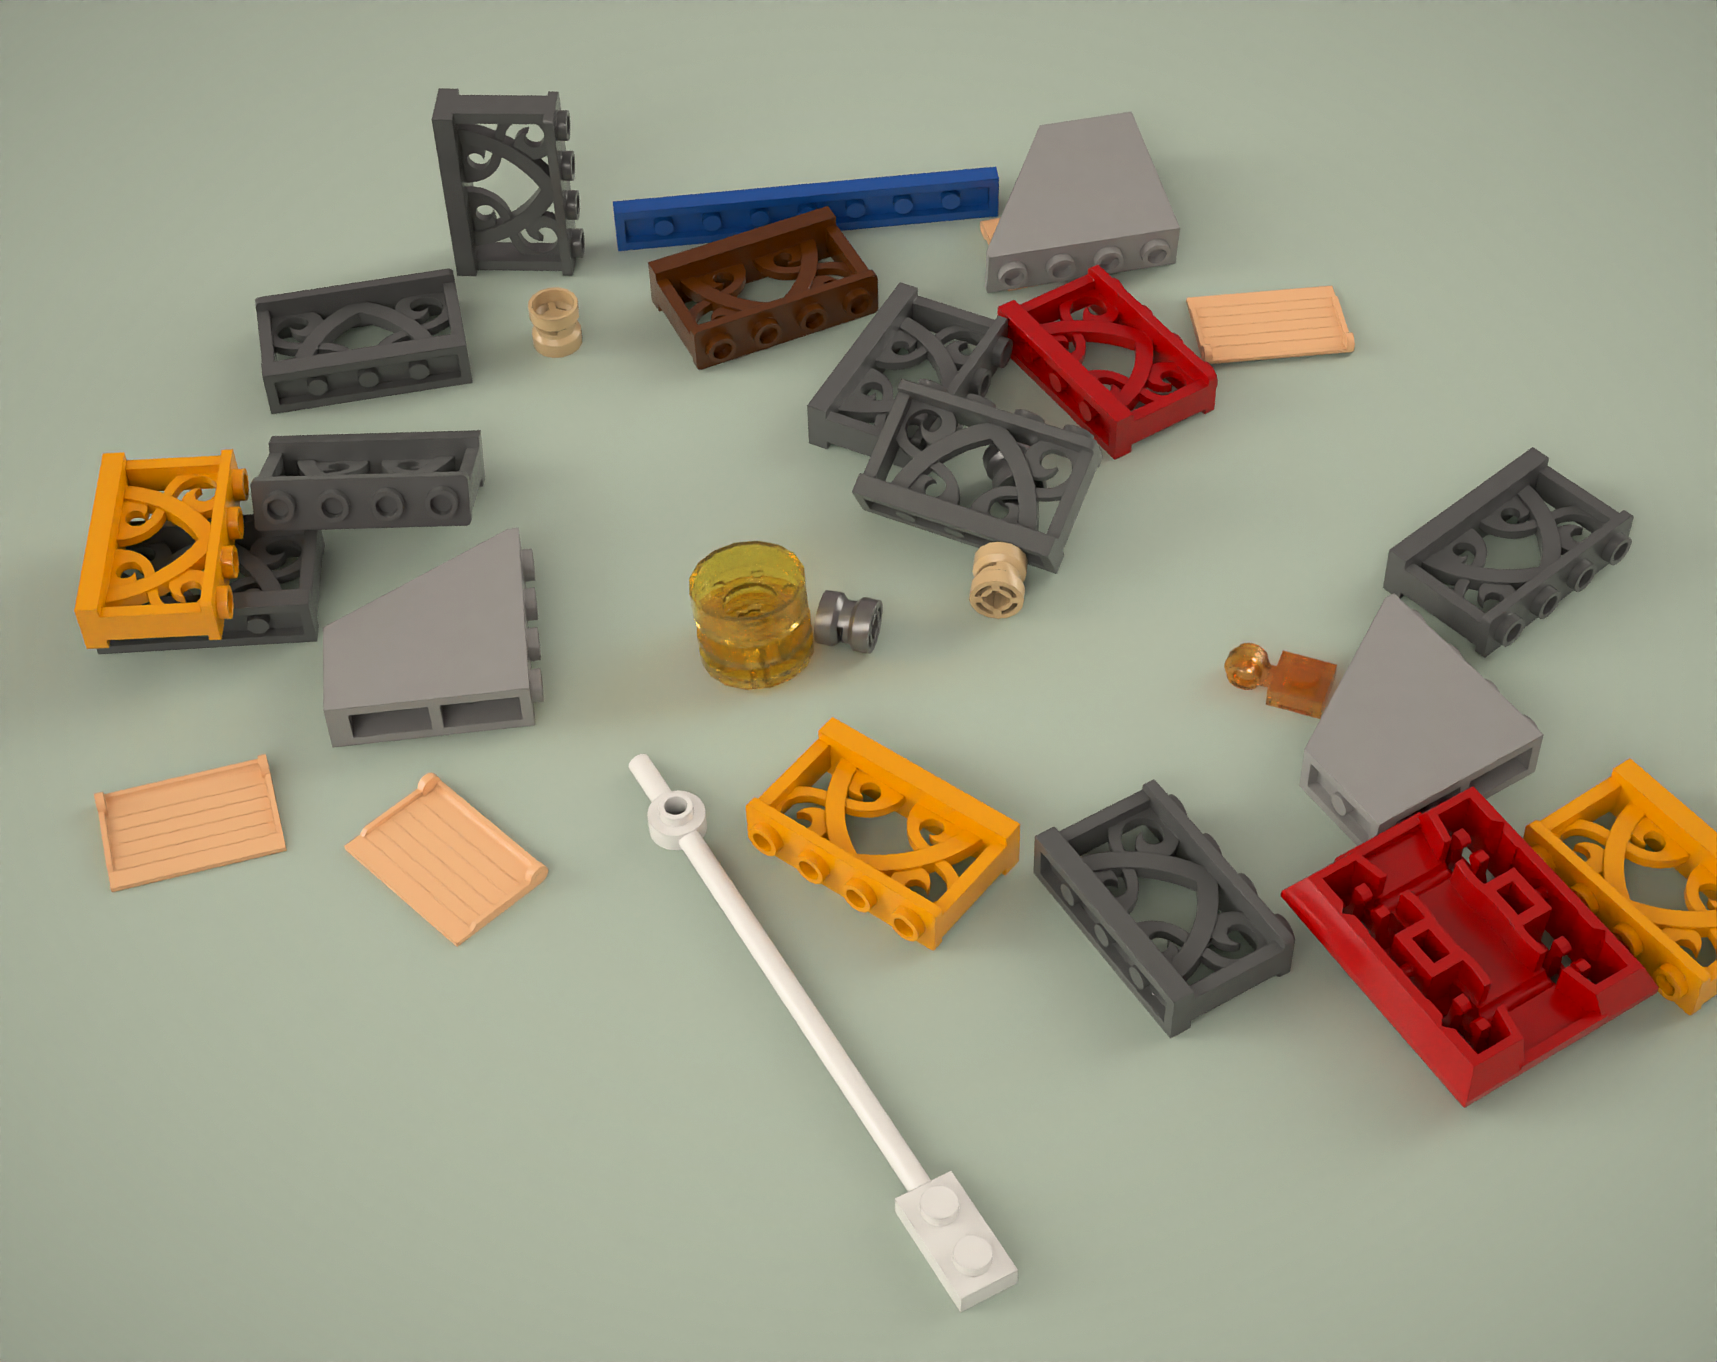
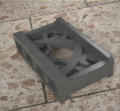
M439 88L431 120L457 276H477L478 270L562 271L563 275L573 276L576 258H583L585 238L583 228L575 227V220H578L580 216V195L578 190H571L570 181H574L575 154L574 151H566L565 141H569L571 130L569 110H561L559 92L548 91L547 96L459 95V89ZM478 124H497V128L493 130ZM512 124H536L542 129L544 138L538 142L529 140L526 137L529 127L519 130L515 139L505 134ZM486 151L492 153L491 158L483 164L475 163L469 157L470 154L476 153L484 159ZM547 156L548 164L544 162L541 158ZM502 158L521 169L539 187L523 205L512 212L500 196L490 190L473 185V182L490 177L498 169ZM552 203L554 204L555 213L546 211ZM482 205L491 206L497 211L500 218L497 219L494 210L489 215H483L479 213L477 208ZM546 227L555 232L557 240L555 243H530L523 237L520 231L526 229L530 237L543 241L544 235L540 233L539 229ZM508 237H510V239H511V241H512V242H497V241L506 239V238H508Z
M450 268L269 295L255 299L262 359V378L271 414L473 383L453 270ZM439 315L434 320L425 323L429 316ZM374 325L394 333L383 339L377 346L350 350L345 346L332 343L347 330L357 327ZM450 326L451 334L435 337L432 336L445 330ZM293 337L301 343L287 342L282 339ZM277 353L295 356L292 359L277 361Z
M900 282L807 405L809 444L828 449L831 444L871 457L895 401L893 399V387L889 379L883 375L884 371L908 369L919 365L926 359L931 363L940 384L948 390V393L962 398H966L967 394L985 397L992 376L999 367L1004 368L1007 365L1012 354L1013 340L1008 338V318L997 316L994 320L918 296L917 287ZM951 340H959L957 342L950 343L946 347L944 346V344ZM968 344L976 346L970 355L960 353L968 349ZM901 348L908 350L906 355H897ZM871 389L878 390L883 395L882 400H876V393L873 395H868ZM927 413L916 416L909 426L917 425L919 428L912 438L908 437L909 441L923 451L929 445L921 434V425L928 431H936L942 425V419ZM958 423V430H961L964 425ZM899 448L893 465L904 468L912 459Z
M901 379L897 388L898 394L863 474L859 473L852 490L862 509L977 548L992 542L1010 543L1019 547L1026 554L1028 565L1057 574L1064 557V547L1096 469L1100 466L1103 459L1093 434L1075 425L1067 424L1061 429L1045 424L1043 418L1027 410L1016 409L1013 414L997 409L992 401L976 394H967L966 398H962L948 393L944 386L928 379H919L918 383ZM927 413L940 417L942 425L936 431H928L921 425V434L929 445L927 448L921 451L909 441L907 429L910 422L916 416ZM958 423L968 427L958 430ZM1017 442L1031 446L1025 455ZM994 444L1007 461L1016 486L993 488L979 496L970 508L960 506L958 483L952 472L943 463L966 451ZM901 448L912 460L897 474L891 483L886 482L885 480L897 452ZM1056 454L1066 457L1071 461V475L1064 483L1053 488H1036L1034 480H1049L1059 471L1057 467L1045 469L1041 465L1042 459L1046 455ZM931 472L936 473L946 483L945 491L938 497L926 495L927 487L931 484H937L932 477L928 476ZM1018 499L1019 505L1009 502L1004 503L1009 508V512L1003 519L991 516V507L997 501ZM1060 500L1047 534L1039 532V501L1053 502Z
M481 430L272 436L268 443L269 455L259 476L253 478L250 489L255 528L258 531L468 526L472 521V510L478 489L483 487L485 481Z
M1532 447L1391 548L1388 553L1383 588L1391 594L1395 593L1400 599L1403 596H1407L1476 646L1475 651L1485 658L1501 645L1504 647L1511 645L1519 637L1522 630L1537 618L1545 619L1555 610L1559 601L1572 591L1580 592L1585 589L1594 575L1608 564L1613 566L1619 563L1629 551L1632 543L1629 534L1634 516L1625 510L1620 513L1549 467V457ZM1545 502L1556 510L1550 511ZM1513 516L1518 519L1517 524L1506 523ZM1572 521L1580 525L1577 526L1568 524L1557 527V524ZM1583 528L1592 533L1581 542L1571 538L1576 535H1582ZM1490 534L1500 538L1518 539L1535 534L1540 550V566L1524 569L1484 568L1487 548L1483 538ZM1466 550L1475 557L1471 565L1466 564L1468 555L1459 556ZM1442 582L1454 585V589H1450ZM1468 589L1478 591L1477 602L1482 609L1484 602L1487 600H1497L1500 603L1484 613L1467 601L1464 595Z
M254 514L243 515V539H235L234 545L238 552L239 572L245 577L229 584L233 593L234 611L232 619H224L222 640H209L208 635L110 640L109 648H97L98 654L317 642L319 628L317 612L322 556L325 548L322 530L258 531L255 528ZM145 520L131 521L130 525L140 526L145 523ZM166 520L165 524L156 534L141 543L126 546V550L137 552L146 557L153 565L154 571L157 572L183 555L196 541L182 528ZM299 557L291 565L282 569L275 570L281 567L286 562L287 558ZM123 572L122 575H121V578H128V577H130L129 575L125 574L124 572ZM300 577L299 589H281L280 584ZM190 590L183 594L186 603L197 602L201 596L193 595ZM171 592L160 597L164 604L180 603L174 600Z
M1153 779L1143 784L1142 790L1061 831H1058L1054 826L1035 836L1033 873L1170 1039L1189 1029L1191 1021L1275 975L1281 977L1290 972L1295 936L1287 920L1280 914H1274L1259 898L1252 881L1245 874L1235 871L1222 856L1220 847L1215 839L1208 833L1203 834L1188 818L1181 801L1173 794L1168 795L1156 780ZM1141 825H1146L1160 841L1158 844L1147 843L1143 839L1142 831L1136 837L1135 851H1125L1121 843V837L1123 834ZM1108 842L1110 852L1080 857ZM1118 877H1122L1126 892L1121 896L1114 897L1106 886H1113L1118 889ZM1137 877L1170 882L1196 891L1197 912L1190 934L1176 925L1162 921H1142L1136 923L1129 914L1133 911L1138 900L1139 883ZM1238 931L1255 951L1240 959H1229L1216 954L1209 947L1212 944L1215 948L1226 952L1240 950L1241 943L1232 941L1228 937L1229 933ZM1155 938L1169 940L1167 942L1168 949L1160 952L1151 940ZM1173 943L1180 946L1181 949L1179 950ZM1201 963L1215 971L1190 986L1187 984L1188 979L1194 974Z

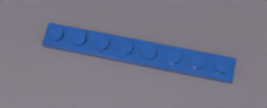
M995 166L613 201L618 251L711 243L826 206L836 216V225L841 231L998 216L999 176Z

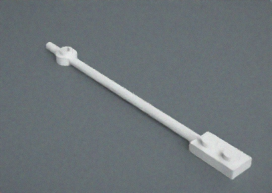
M640 754L635 756L629 763V769L652 802L647 812L649 833L652 840L665 849L684 851L908 1192L895 1198V1213L959 1311L963 1312L1017 1284L1018 1269L952 1171L933 1180L929 1178L703 839L707 830L705 806L701 799L687 791H671L648 755Z

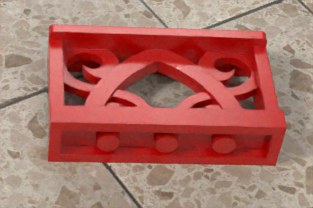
M1098 264L1088 268V274L1022 304L1012 300L998 306L997 316L1008 318V338L1013 340V350L1010 358L1081 428L1093 434L1097 443L1114 460L1130 453L1132 444L1199 412L1207 414L1214 410L1218 379L1213 367L1208 362L1200 359L1184 344L1178 334L1172 333L1153 315L1146 305L1138 302L1124 289L1118 279L1112 278ZM1089 307H1090L1097 315L1091 314V313L1089 312ZM1085 308L1082 320H1073L1071 314ZM1069 342H1072L1075 350L1071 353L1066 350H1069ZM1086 342L1110 344L1133 350L1135 364L1130 377L1128 378L1120 373L1109 370L1088 371L1082 365L1086 354ZM1165 378V379H1167L1171 384L1166 383V382H1164V381H1162V380ZM1103 384L1111 385V390H1108ZM1172 385H1173L1177 390L1174 391V392H1172V393H1169V394H1167V395H1159V394H1156V393H1153V392L1149 391V390L1147 389V387H1148L1149 389L1155 391V392H1161V393H1165V392H1170V391H1172ZM1139 401L1146 404L1136 410H1133L1135 406L1139 403Z

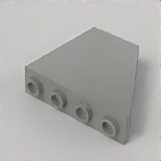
M1132 111L1039 126L987 249L985 288L987 293L1074 280L1088 274V268L1097 264L1108 274L1176 263L1180 227Z
M519 528L506 529L323 627V711L332 748L535 725L534 703L544 702L541 669H531V661L541 660L538 627L529 628L528 621L538 620L535 587L526 588V582L535 581V567L532 549H522Z
M1393 593L1385 597L1304 749L1299 786L1358 846L1418 812H1426L1469 787L1474 786L1487 799L1534 773L1544 734L1539 731L1537 725L1530 717L1522 715L1500 694L1492 681L1484 679L1466 662L1455 646L1447 644L1430 628L1419 612L1410 609Z

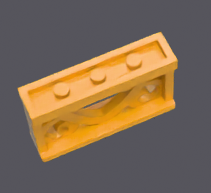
M233 449L221 450V455L138 460H127L124 452L103 453L74 608L87 649L109 648L110 640L208 635L209 640H222L224 619H232L234 611L233 593L229 582L230 579H236L239 573L238 552L234 545L235 539H243L244 518L240 501H247L249 497L248 474L245 468L238 469ZM216 488L215 495L210 500H197L203 495L201 489ZM190 490L183 496L182 501L177 499L181 492ZM134 518L145 520V523L140 526L130 525L131 520ZM168 520L186 531L196 542L175 561L155 572L153 565L146 557L137 552L126 550V546L135 545L149 539ZM137 569L144 575V578L137 580L135 572L128 578H121V575L126 570ZM193 588L201 590V596L197 602L186 603L185 596L183 595L184 592ZM171 592L174 600L180 603L164 604L160 597Z
M832 717L818 731L819 738L759 798L754 797L746 805L748 838L761 853L767 856L778 857L796 868L809 882L823 884L844 897L848 904L857 911L871 913L891 925L902 938L912 942L917 941L934 951L942 943V937L1001 873L1006 876L1019 862L1020 824ZM826 772L832 775L827 791L812 787ZM861 793L866 794L867 796L873 798L876 801L863 802V795ZM814 803L825 807V810L817 807H808L796 812L797 819H805L812 823L808 828L784 815L794 804ZM894 811L907 818V838L914 851L887 855L857 854L851 843L845 821L846 814L855 817L874 818L890 814ZM923 828L935 834H929V841L932 846L921 836L920 831ZM970 856L976 858L960 877L952 867V865ZM936 872L944 880L947 891L935 902H931L909 889L913 886L922 887L928 897L931 889L929 874Z
M1631 758L1613 768L1611 777L1541 821L1534 820L1526 825L1523 839L1644 966L1659 987L1658 992L1665 999L1673 1001L1685 1013L1692 1015L1701 1009L1702 1004L1717 995V958L1710 965L1702 967L1680 947L1689 948L1696 959L1702 946L1701 938L1708 937L1716 950L1717 956V832ZM1608 812L1616 817L1611 830L1594 823V821ZM1570 836H1583L1599 842L1605 848L1603 849L1594 843L1582 842L1575 844L1572 851L1562 841ZM1646 844L1655 852L1645 850ZM1575 852L1585 855L1588 860L1585 862ZM1625 858L1644 867L1659 869L1675 868L1687 879L1684 889V900L1688 911L1658 908L1630 900L1624 877ZM1699 892L1708 897L1706 906L1709 910L1703 905Z

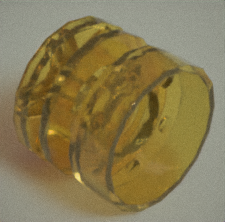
M736 542L712 551L697 563L689 578V595L693 618L697 624V641L699 643L701 662L711 677L730 687L745 690L771 688L789 681L807 667L814 653V635L808 605L805 568L793 552L779 544L768 542Z

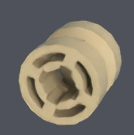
M553 287L540 290L532 295L528 301L530 321L534 325L532 328V339L536 351L543 356L551 358H561L576 352L582 344V330L577 320L579 318V306L575 294L568 289Z
M992 542L981 546L976 551L972 571L974 579L971 583L969 601L979 614L989 618L1001 619L1009 618L1022 609L1025 595L1023 582L1027 574L1028 560L1026 554L1019 547L1005 542Z

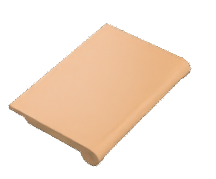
M1332 285L1186 298L1201 359L1209 364L1354 352V335L1348 330L1338 296L1335 295Z
M266 754L258 755V759L104 794L103 791L94 793L111 892L287 851Z
M432 772L425 774L420 779L418 789L366 825L360 835L344 846L347 852L456 947L536 888L548 875V868L543 863L537 861Z

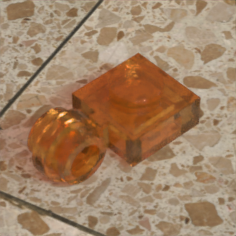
M1243 643L1232 649L1224 664L1227 679L1233 686L1242 690H1252L1258 685L1267 687L1266 705L1318 719L1322 716L1335 681L1337 664L1287 651H1282L1277 666L1271 665L1267 652L1261 646L1254 643Z

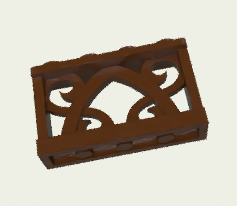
M828 206L648 262L652 301L659 312H664L693 357V363L698 370L865 317L878 311V277L873 270L868 269L838 228L836 216ZM829 257L834 261L818 263L819 260ZM825 275H836L844 278L837 280L831 276ZM766 277L777 280H796L783 298L770 302L752 301L737 297L743 291L745 284ZM691 301L697 303L690 310L685 305V303ZM713 311L711 321L697 324L702 316Z

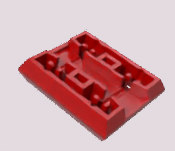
M1474 786L1467 788L1424 813L1418 812L1336 857L1333 863L1281 891L1280 896L1464 1108L1653 996L1659 989L1644 966ZM1465 847L1472 852L1469 856L1470 864L1462 856ZM1487 869L1495 877L1487 882L1486 878ZM1544 930L1554 939L1550 950L1541 942ZM1565 955L1573 961L1567 967L1561 963L1562 957ZM1555 974L1559 975L1557 984L1550 979Z

